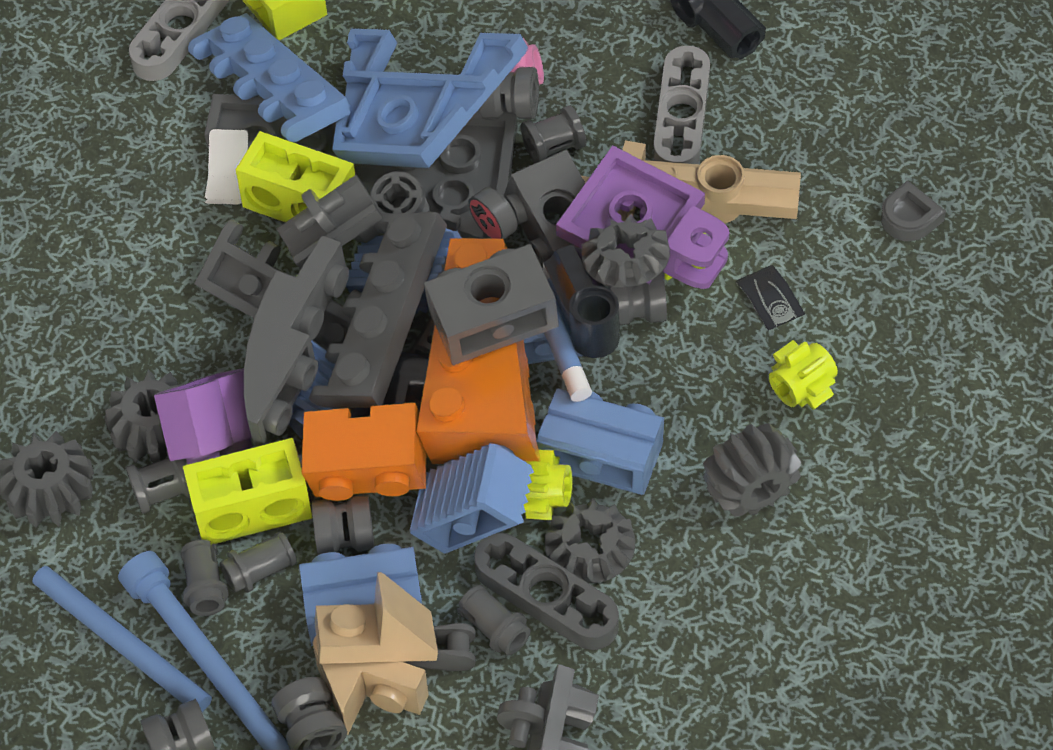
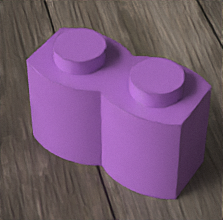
M244 368L212 374L154 395L170 461L186 459L187 465L253 447L244 400Z

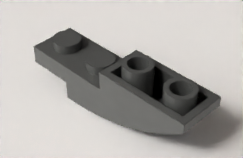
M321 235L297 277L277 270L263 295L251 328L244 365V400L247 421L255 447L270 444L275 434L280 436L284 433L292 416V405L301 390L307 391L315 380L318 371V361L315 360L311 340L317 336L321 329L324 311L332 297L337 298L342 294L349 277V269L345 265L342 245L339 241Z

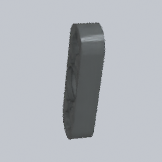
M496 533L479 542L474 553L477 578L484 586L581 648L598 650L610 645L614 641L619 630V612L616 603L608 595L512 535ZM505 554L510 556L511 568L502 564L495 570L491 568V556L499 560ZM516 572L522 575L520 584L518 586H516ZM553 581L562 588L563 592L555 601L543 603L535 600L531 596L530 590L538 582ZM574 596H576V610L570 607ZM597 612L603 614V627L595 623L588 629L583 627V616L581 613L590 618L595 616Z

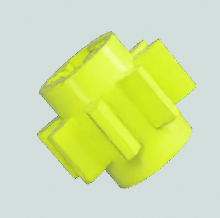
M792 340L773 354L777 363L771 367L773 371L769 374V382L775 394L786 405L795 407L799 404L803 407L808 403L814 410L834 395L830 386L836 383L834 378L838 374L837 366L829 352L820 344L811 343L808 345L804 341L798 346Z
M539 449L540 462L525 461L532 466L534 473L529 475L532 483L527 485L530 493L525 494L528 502L523 504L526 510V519L552 520L553 508L568 507L570 503L572 470L570 465L559 464L560 458L555 456L554 450Z

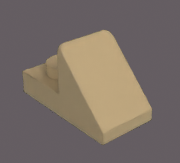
M377 572L374 604L316 606L315 631L319 664L437 661L438 650L431 611L381 572Z
M315 636L312 643L317 667L322 679H324L329 688L333 706L343 720L347 729V735L366 696L376 706L385 711L401 713L404 709L420 715L429 695L424 669L404 662L319 664Z

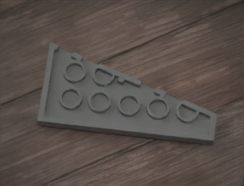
M213 94L205 129L206 144L209 147V133L213 129L247 131L248 149L259 131L287 140L281 134V127L287 119L281 117L273 122L265 121L258 113L259 105L264 101L262 97L254 96L248 100H242L237 95ZM477 111L429 168L354 164L355 175H357L369 195H371L372 187L383 175L394 171L406 172L414 176L421 184L430 211L439 213L447 224V229L458 231L463 238L490 239L474 221L469 210L468 200L485 187L498 191L504 197L512 172L518 128L517 116L514 113H503L499 118H482L480 111ZM336 122L294 143L337 157L332 150Z

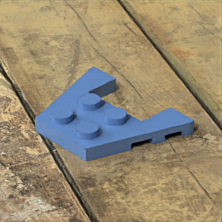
M351 29L347 41L351 48L350 61L344 62L343 77L347 82L345 97L347 98L350 115L336 121L332 150L339 159L354 164L429 168L526 54L528 47L521 34L480 33L461 74L452 75L384 72L397 45V41L390 30Z

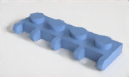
M247 13L223 21L220 26L192 39L188 45L189 53L196 59L201 60L212 54L215 56L210 62L209 69L217 78H225L233 73L239 77L233 87L234 93L239 98L248 100L256 95L262 97L264 101L259 105L258 113L265 121L273 122L281 117L287 119L281 127V134L290 142H297L350 115L347 98Z

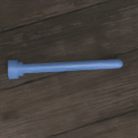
M146 551L129 560L120 570L118 580L133 599H141L143 603H151L263 750H290L283 735L169 590L171 584L168 579L169 570L154 551Z

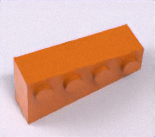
M450 238L444 271L452 268L462 269L489 259L496 252L507 249L504 239ZM489 297L480 302L493 303L499 300V298ZM435 325L416 430L432 464H445L452 459L459 460V456L466 457L467 453L474 454V450L481 451V448L489 445V443L509 448L515 456L523 461L540 462L534 427L536 425L534 407L531 401L528 379L530 377L528 358L525 353L524 340L452 365Z

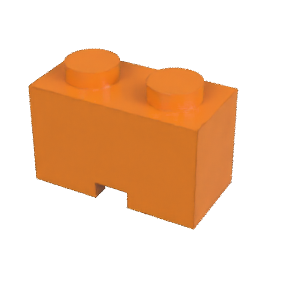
M416 403L370 406V417L351 418L348 408L304 412L302 475L314 496L332 501H342L351 498L353 494L378 493L384 496H401L409 490L426 489V451L416 432L420 413Z

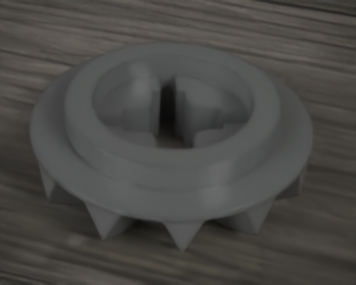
M631 214L625 222L620 223L608 217L605 228H590L589 240L581 244L582 261L586 272L594 280L612 287H633L644 284L658 276L664 270L670 258V247L666 231L657 230L652 219L637 223ZM626 243L629 248H634V258H630L629 254L624 253L621 248L617 249V246Z
M592 498L587 504L577 506L570 502L564 512L558 516L552 515L547 534H545V549L550 560L585 582L600 583L616 577L629 565L635 552V535L631 519H625L619 513L615 504L611 507L599 505ZM580 526H584L585 530L588 529L592 535L602 533L600 536V555L587 542L578 544L581 541Z

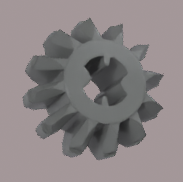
M148 369L144 381L137 383L126 376L124 384L126 391H111V398L109 399L111 408L105 410V423L107 429L111 431L110 436L115 448L119 452L127 450L129 458L134 463H137L146 454H149L151 461L155 463L160 461L161 453L167 452L154 395L177 386L185 385H178L177 379L171 372L160 380H156L155 375Z
M770 423L762 424L757 428L750 424L741 433L736 435L730 433L729 439L723 444L715 445L713 447L714 454L703 463L706 471L703 478L708 485L706 487L716 503L719 502L723 510H729L734 517L742 516L747 512L751 515H756L761 508L767 505L774 507V502L781 496L789 495V486L796 483L801 477L798 470L801 461L796 455L797 450L789 438H785L780 430H775Z
M55 431L47 441H42L40 436L33 432L30 440L31 444L25 447L12 442L11 453L13 458L0 460V474L2 476L0 478V495L2 499H5L10 513L16 519L27 516L29 523L37 528L45 516H50L51 521L59 527L62 519L61 513L67 511L80 516L81 504L79 500L92 499L93 487L91 480L93 479L94 470L90 459L84 456L82 446L77 443L76 439L65 443L63 436H60Z

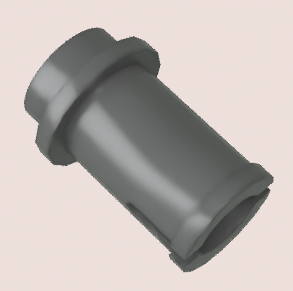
M279 531L274 536L240 553H237L235 550L227 552L228 558L220 562V568L227 584L234 593L242 589L248 593L253 590L254 583L288 566L295 565L297 560L288 539Z
M195 540L187 543L181 549V558L184 563L187 587L182 594L184 604L190 608L193 614L198 616H210L220 612L224 608V602L229 596L227 585L220 579L217 546L214 543L211 545L209 540Z
M476 585L468 590L458 604L460 606L457 608L458 614L466 618L490 639L489 646L495 652L500 653L503 651L507 655H512L523 647L530 636L531 630L526 626L527 619L525 616L518 612L511 613L483 585Z

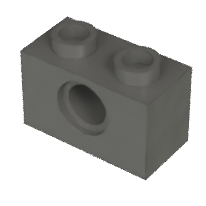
M567 150L511 174L504 193V198L508 201L516 215L517 225H521L529 239L528 244H531L542 270L543 262L550 259L555 250L572 245V243L556 236V225L549 223L543 214L555 212L563 216L585 185L584 179Z
M531 244L515 250L504 249L498 251L487 260L462 269H448L440 273L435 279L424 282L429 312L452 365L559 327L556 298ZM489 297L499 298V300L493 303L480 302Z

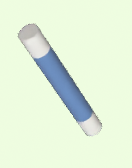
M557 307L559 327L544 333L571 400L580 402L590 397L592 390Z

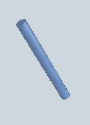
M44 566L36 572L33 577V584L182 704L196 699L202 712L210 705L212 697L50 567Z

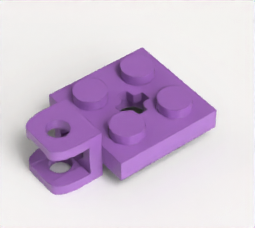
M613 145L556 224V236L582 249L581 244L589 240L590 228L604 229L608 217L617 223L624 222L621 220V215L617 212L620 209L629 212L634 206L641 209V220L637 223L652 219L657 230L666 231L670 247V258L663 272L689 286L700 289L709 288L726 264L728 252L724 245L729 240L730 232L720 219L701 210L705 204L704 192ZM626 243L617 246V249L621 248L624 253L629 254L630 258H634V248H629ZM692 265L697 266V267H706V268H704V269H697V268L693 267Z

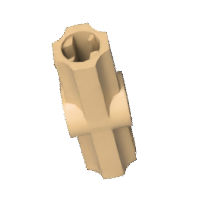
M725 155L711 156L700 165L644 160V162L704 192L705 204L701 210L717 217L724 224L735 220L739 215L797 219L801 172L743 168L739 161Z

